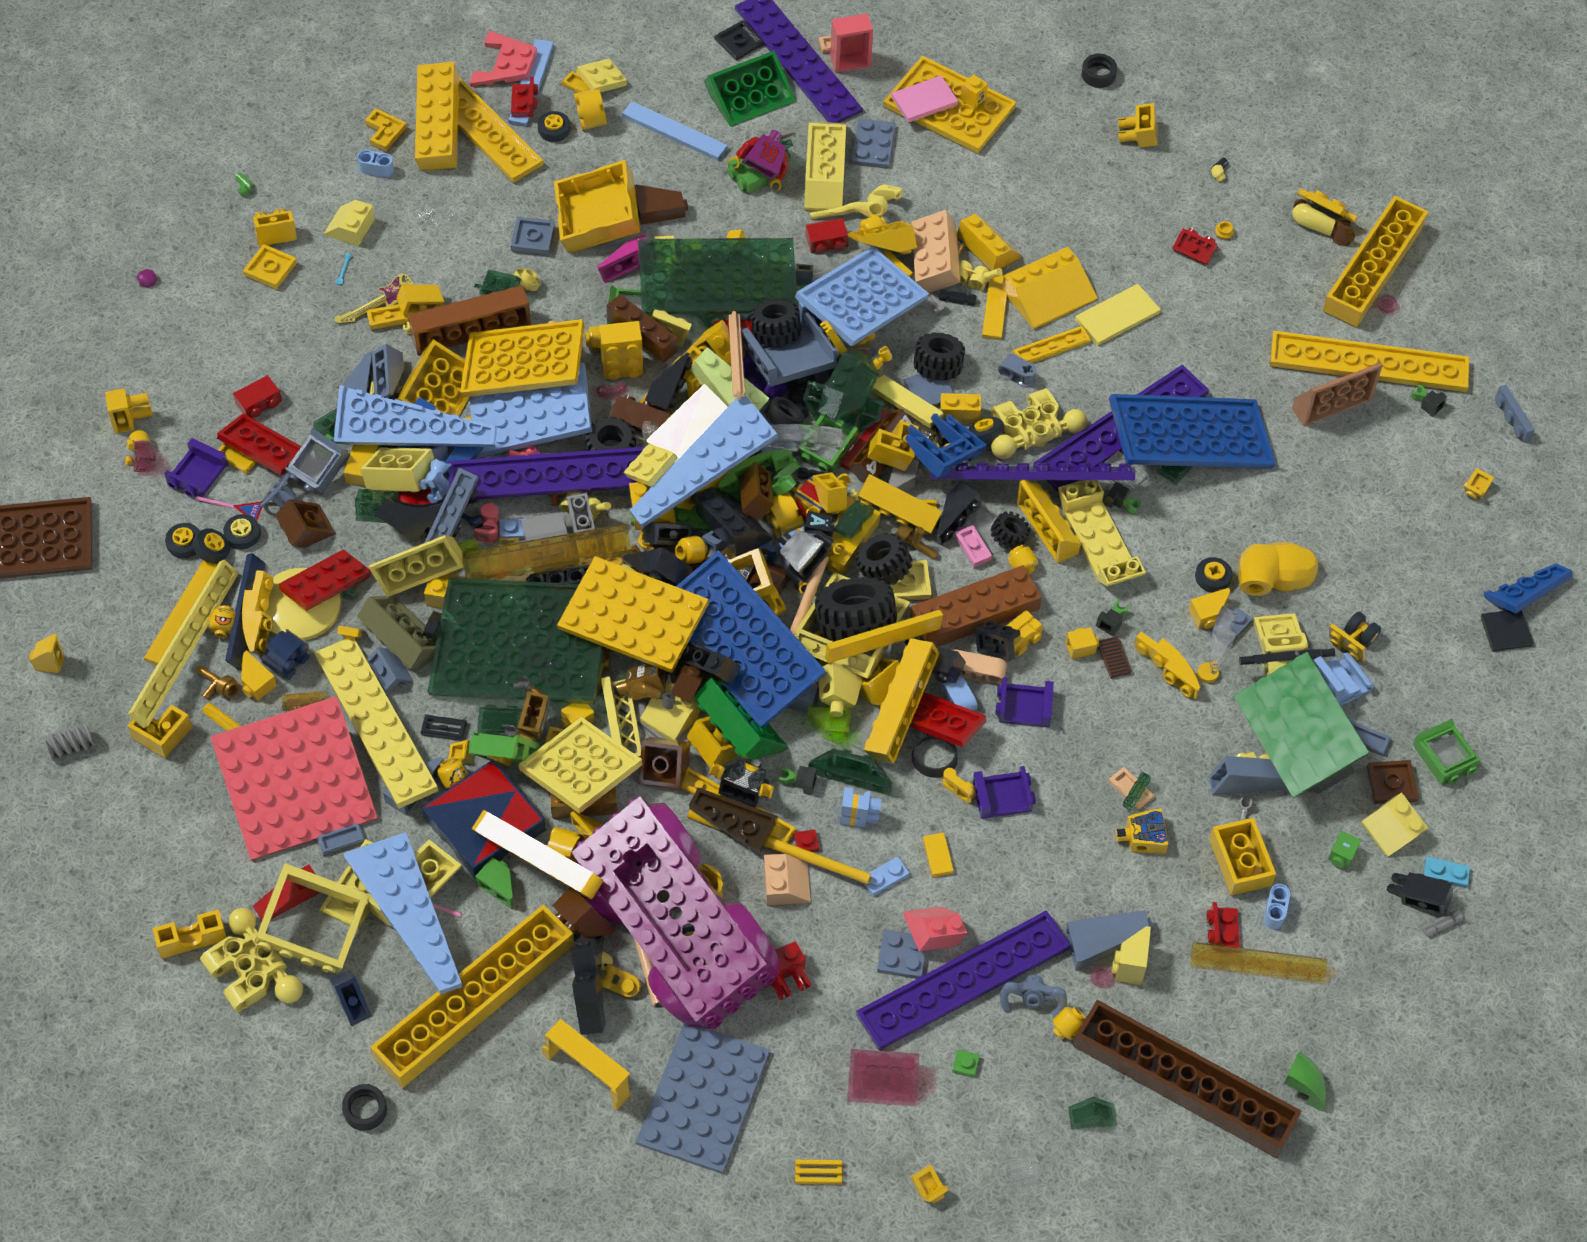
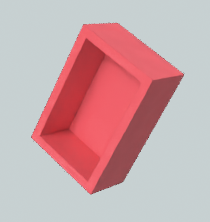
M868 13L832 19L830 58L835 72L871 66L873 27Z

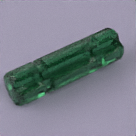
M1145 772L1140 773L1138 780L1135 781L1128 796L1123 801L1124 808L1128 810L1134 809L1136 802H1138L1145 787L1150 782L1151 776Z

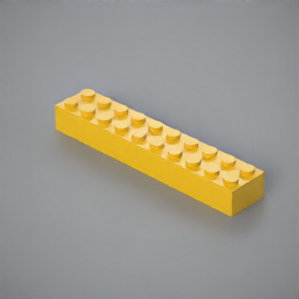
M543 904L458 974L462 983L461 988L441 995L437 991L370 1046L373 1058L403 1089L572 948L574 943L573 933Z

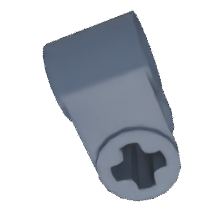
M1009 354L998 367L1000 375L1003 374L1009 377V380L1023 387H1032L1035 384L1036 366L1016 354Z

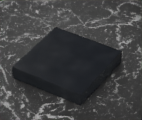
M744 20L714 36V39L735 60L764 45V40Z
M1505 610L1481 614L1480 618L1492 652L1533 646V640L1522 610L1517 613Z

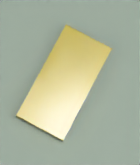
M1136 284L1076 315L1075 321L1084 327L1089 337L1098 346L1159 314L1161 309L1140 285Z
M365 839L361 847L372 844L373 842H370ZM348 865L337 883L369 894V899L371 897L370 893L366 891L365 886L356 877L350 865ZM328 896L319 910L321 913L350 926L357 906ZM368 901L366 902L357 930H359L370 913Z

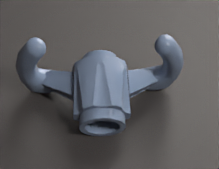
M1030 975L1023 983H1005L1000 993V1004L1004 1012L1011 1011V1006L1008 1002V995L1010 993L1021 996L1023 1002L1030 1007H1039L1044 1003L1045 999L1057 998L1059 999V1004L1052 1013V1016L1055 1017L1067 1006L1066 991L1060 987L1046 986L1043 983L1042 977Z

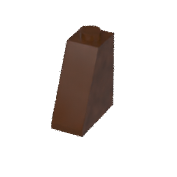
M635 185L638 216L641 225L685 218V211H688L687 199H683L682 192Z

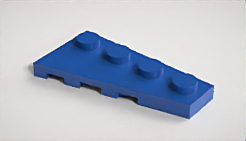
M1556 563L1534 572L1532 577L1523 576L1518 578L1517 583L1510 586L1507 583L1503 584L1495 592L1488 590L1484 592V597L1491 603L1517 613L1572 578V570Z

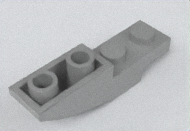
M587 493L567 496L580 565H590L595 556L601 557Z

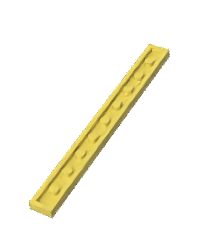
M225 559L218 563L128 713L143 728L149 726L209 625L212 611L220 606L239 574Z

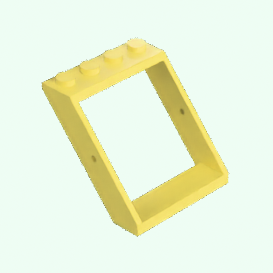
M834 572L825 586L828 587L830 583L850 578ZM895 596L897 622L904 621L911 602ZM814 602L798 626L794 636L813 657L827 662L825 659L827 644L833 641L808 632V629L816 619ZM890 645L877 648L872 656L861 653L835 661V663L855 674L870 678Z

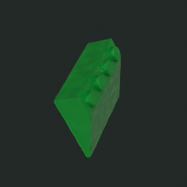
M775 51L710 74L704 80L711 99L730 127L796 102Z
M710 678L694 695L698 701V707L703 712L709 714L710 722L722 730L723 738L734 745L735 753L742 759L755 760L784 752L789 748L769 723L761 728L721 681Z

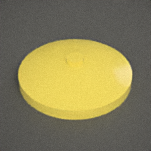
M293 568L275 575L273 580L274 586L269 598V608L266 612L267 615L272 617V628L269 633L276 636L280 631L286 632V629H289L304 641L322 635L333 626L340 614V593L305 611L279 590V583L307 568Z

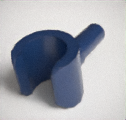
M463 512L461 516L469 522L470 526L482 521L480 515L472 518ZM483 523L479 524L478 526L474 527L473 529H475V528L478 529V528L482 527V526H483Z

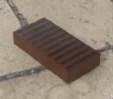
M1118 637L1099 640L1098 649L1110 679L1130 674L1131 670Z

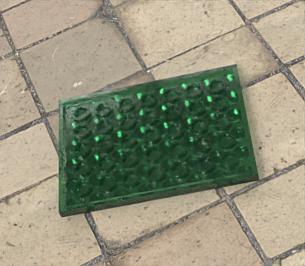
M448 578L428 694L432 696L525 701L527 695L525 689L515 690L513 684L518 683L516 677H528L530 685H534L542 693L549 696V702L595 704L604 646L562 631L557 627L579 584Z

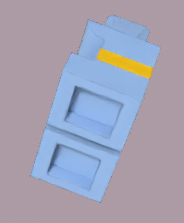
M845 787L839 824L865 827L866 822L878 824L882 799L870 797L871 791L865 792L862 796L853 794V788Z

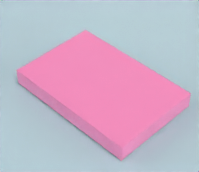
M942 76L891 94V98L908 123L958 105L957 98Z

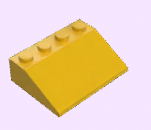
M1069 247L1005 274L1002 283V289L1006 292L1007 298L1033 330L1098 299L1079 259Z
M433 339L424 349L397 400L414 404L420 397L436 406V410L442 413L459 416L469 397H464L463 399L460 393L465 360Z

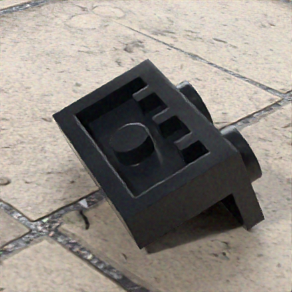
M987 621L975 629L977 652L1009 662L1015 659L1013 639L1021 635L1020 630L1013 629L1011 626L996 624L994 621Z

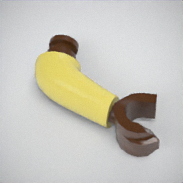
M1305 199L1295 201L1292 216L1298 224L1328 236L1333 233L1332 240L1339 246H1347L1354 241L1355 234L1353 229L1350 228L1351 221L1340 220L1335 224L1334 219L1312 208Z

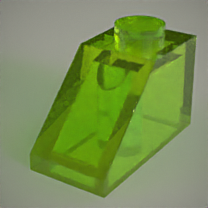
M808 706L807 720L826 740H831L836 744L848 742L851 710H843L841 717H833L830 715V708Z

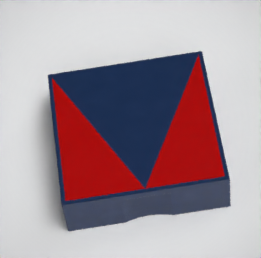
M491 760L422 806L424 819L437 835L452 848L457 859L474 879H476L475 876L492 857L500 861L510 853L471 829L483 810L533 839L546 831L544 818L494 760Z

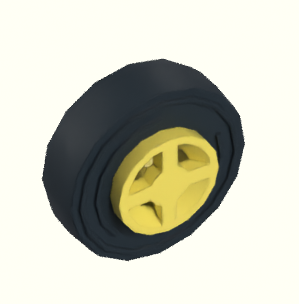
M239 514L231 517L225 523L223 533L231 547L235 549H248L259 541L261 529L254 517L247 514Z

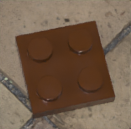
M1411 760L1368 762L1367 771L1374 804H1385L1401 792L1408 802H1417L1419 797Z

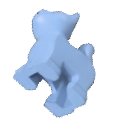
M437 459L431 461V471L426 475L425 479L419 481L422 489L430 487L431 493L427 498L431 503L442 500L450 488L449 477L446 479L443 474L451 464H446L444 461Z

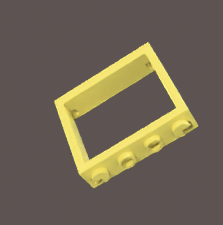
M284 863L254 943L263 947V950H276L285 958H298L301 960V963L307 966L317 965L322 967L324 972L339 973L343 968L369 894ZM285 880L357 906L338 959L266 934Z

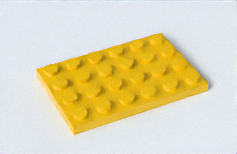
M921 56L883 101V107L903 116L891 98V94L942 76L957 98L958 105L915 120L914 122L979 153L1016 108L1017 102L987 88L986 99L974 109L960 100L962 84L968 78L925 56Z
M583 319L470 333L460 390L462 397L577 384L585 328Z
M595 556L559 620L557 627L567 633L673 673L709 604V600Z

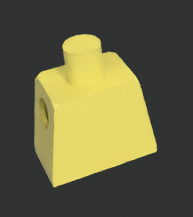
M832 662L823 666L827 674L819 680V698L822 702L831 706V716L841 717L844 710L856 705L863 678Z

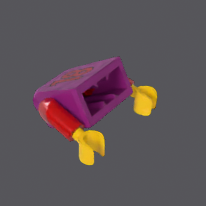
M771 130L769 137L762 134L760 137L751 138L742 144L736 152V156H732L729 159V164L732 160H737L738 164L734 168H738L740 159H743L742 163L771 178L769 182L770 188H772L773 183H778L777 191L780 190V180H783L789 167L788 157L785 152L786 147L779 143L782 134L776 130Z

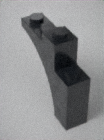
M478 483L476 484L469 499L471 501L478 492V490L476 489ZM387 495L376 510L375 515L416 543L418 539L423 540L429 532L426 529L427 527L431 529L444 500L430 504H411ZM460 520L452 535L453 538H455L461 530V528L459 527Z
M581 935L571 948L575 973L572 988L581 1035L603 1033L606 1025L602 994L604 935L584 938Z

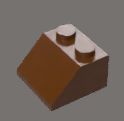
M289 499L275 515L289 543L295 547L306 548L336 534L321 506L317 503Z
M656 737L642 740L640 755L642 766L639 772V783L680 789L689 766L691 742Z
M569 888L552 905L558 911L555 916L564 925L566 924L574 934L579 932L584 938L609 935L615 932L612 926L572 888Z

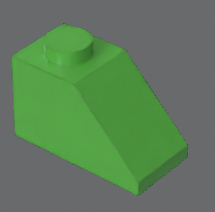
M492 857L475 876L477 886L509 908H512L514 902L510 868L505 862L497 861Z

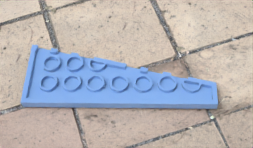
M339 385L334 443L495 447L496 425L461 418L458 415L442 413L439 410H430L420 405L397 399L392 400L378 394L373 395L359 389L354 390Z
M746 395L741 397V400L736 398L664 473L655 485L630 509L631 514L640 526L644 528L777 439V433Z
M406 832L343 853L345 861L365 886L366 891L375 900L393 929L402 938L403 943L412 952L414 958L424 969L440 995L461 988V980Z

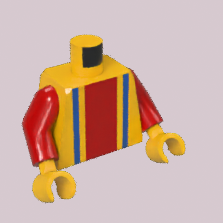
M841 474L838 477V479L848 488V485L846 483L852 482L847 474ZM810 477L804 484L795 479L796 485L790 490L795 493L794 501L798 507V517L802 516V519L806 520L808 511L826 514L827 512L820 506L813 477Z

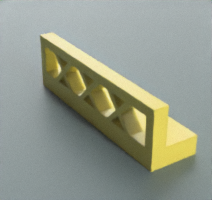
M610 677L601 678L611 738L625 748L630 742L636 745L638 752L634 754L640 758L641 740L633 698L630 692L620 698L615 695L614 688H617L616 684L626 679L612 682ZM623 704L630 708L626 717L618 714V710ZM626 723L633 726L634 729L629 737L621 731Z

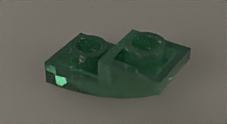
M856 500L834 527V531L852 539L862 530L863 523L873 515L874 508Z

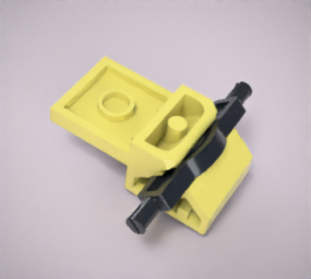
M1295 613L1254 617V627L1262 654L1239 657L1240 666L1262 664L1265 676L1306 652H1308L1311 659H1316L1320 656L1322 658L1335 657V648L1307 650L1308 642L1305 633L1301 632Z

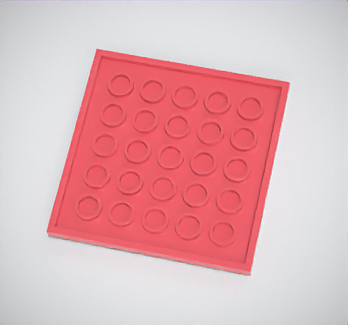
M337 696L210 736L250 860L315 840L319 835L356 823L361 825L377 819Z

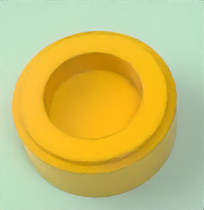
M1209 662L1201 664L1197 671L1199 680L1207 684L1215 682L1219 675L1217 666Z

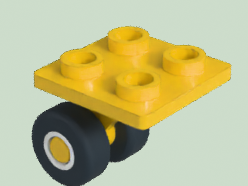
M1360 611L1356 612L1349 619L1344 631L1331 623L1329 626V638L1331 639V644L1336 648L1340 649L1342 647L1348 651L1347 653L1351 654L1355 661L1359 659L1364 662L1365 647H1369L1376 640L1382 628L1375 622L1368 626L1365 623L1366 616Z

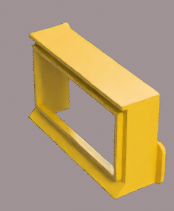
M561 1018L545 1034L546 1046L542 1047L543 1056L550 1060L560 1049L611 1088L610 1097L613 1101V1108L616 1111L632 1094L629 1092L628 1084L630 1073Z

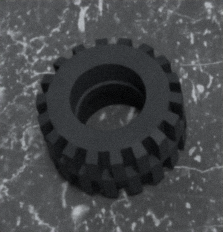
M772 299L764 301L752 309L750 314L752 333L759 344L772 347L784 346L785 344L792 343V341H796L801 335L800 310L795 303H791L789 300L785 301L784 299Z
M942 332L924 334L916 343L913 361L914 368L923 377L930 378L931 380L948 381L951 378L955 379L957 375H960L963 367L965 346H963L962 341H958V338Z
M613 416L610 419L603 417L604 420H596V424L592 423V432L586 433L585 436L586 451L636 447L634 428H631L629 422L625 423L624 419L620 418L618 420L617 417ZM608 440L620 442L616 446H605L602 444Z
M888 533L878 534L874 538L868 539L866 543H863L861 545L862 548L857 551L856 564L862 575L871 579L873 577L878 578L879 581L883 580L889 585H894L899 580L904 579V576L910 572L909 569L912 568L911 562H913L911 554L901 537L894 533L889 535Z

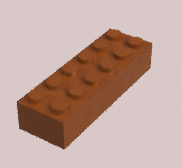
M523 286L492 292L487 295L408 315L411 338L417 355H422L424 349L433 339L444 347L449 348L468 343L469 334L472 332L531 325L529 302Z
M1022 565L912 605L910 618L940 610L943 614L941 629L919 635L922 641L932 642L935 646L939 647L976 633L975 629L987 621L1001 624L1015 619L1025 610L1029 613L1040 609L1042 597L1026 568Z

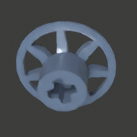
M286 473L277 481L262 500L260 507L265 506L272 500L282 508L289 499L293 500L296 493L285 485L291 473Z

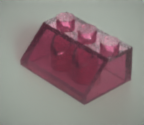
M851 1049L847 1101L916 1106L919 1054Z

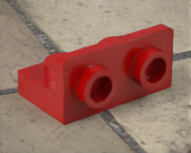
M530 77V84H512L511 117H534V109L538 108V101L535 98V95H538V84H534V77Z
M1182 228L1172 249L1202 264L1208 265L1214 251L1218 250V245L1215 243L1216 240L1209 236L1204 238L1198 235L1199 233L1194 229L1189 228L1186 230Z
M1212 902L1211 909H1207L1206 914L1207 923H1211V930H1208L1207 936L1208 943H1212V950L1239 951L1238 909L1218 908L1217 902Z

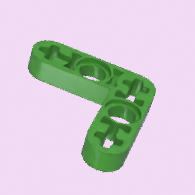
M794 456V463L771 474L773 497L788 492L796 485L791 474L800 464Z

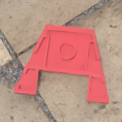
M488 31L484 42L485 47L501 50L493 72L474 71L470 86L478 87L481 84L491 86L495 82L503 80L505 83L528 79L538 53L537 48L507 36Z

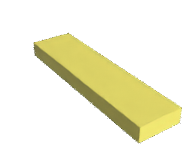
M884 374L870 385L872 392L897 408L903 409L908 415L929 428L935 425L931 420V416L934 413H937L941 419L943 418L941 410Z

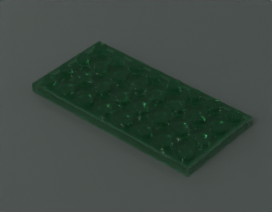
M793 238L638 239L637 241L641 308L647 315H653L655 309L665 311L669 315L732 314V311H736V314H751L752 309L757 307L758 304L772 299L789 300L798 307V300L795 298L797 282Z

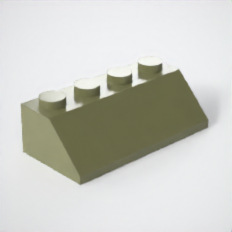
M370 596L357 615L363 622V625L370 629L376 635V638L383 642L390 652L396 655L408 669H420L448 649L436 635L432 639L422 636L426 625L396 596Z

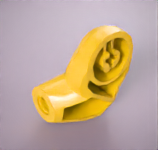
M1292 542L1249 545L1241 554L1238 564L1240 590L1244 594L1251 596L1268 594L1272 588L1281 592L1306 588L1314 582L1318 574L1316 555L1311 550Z

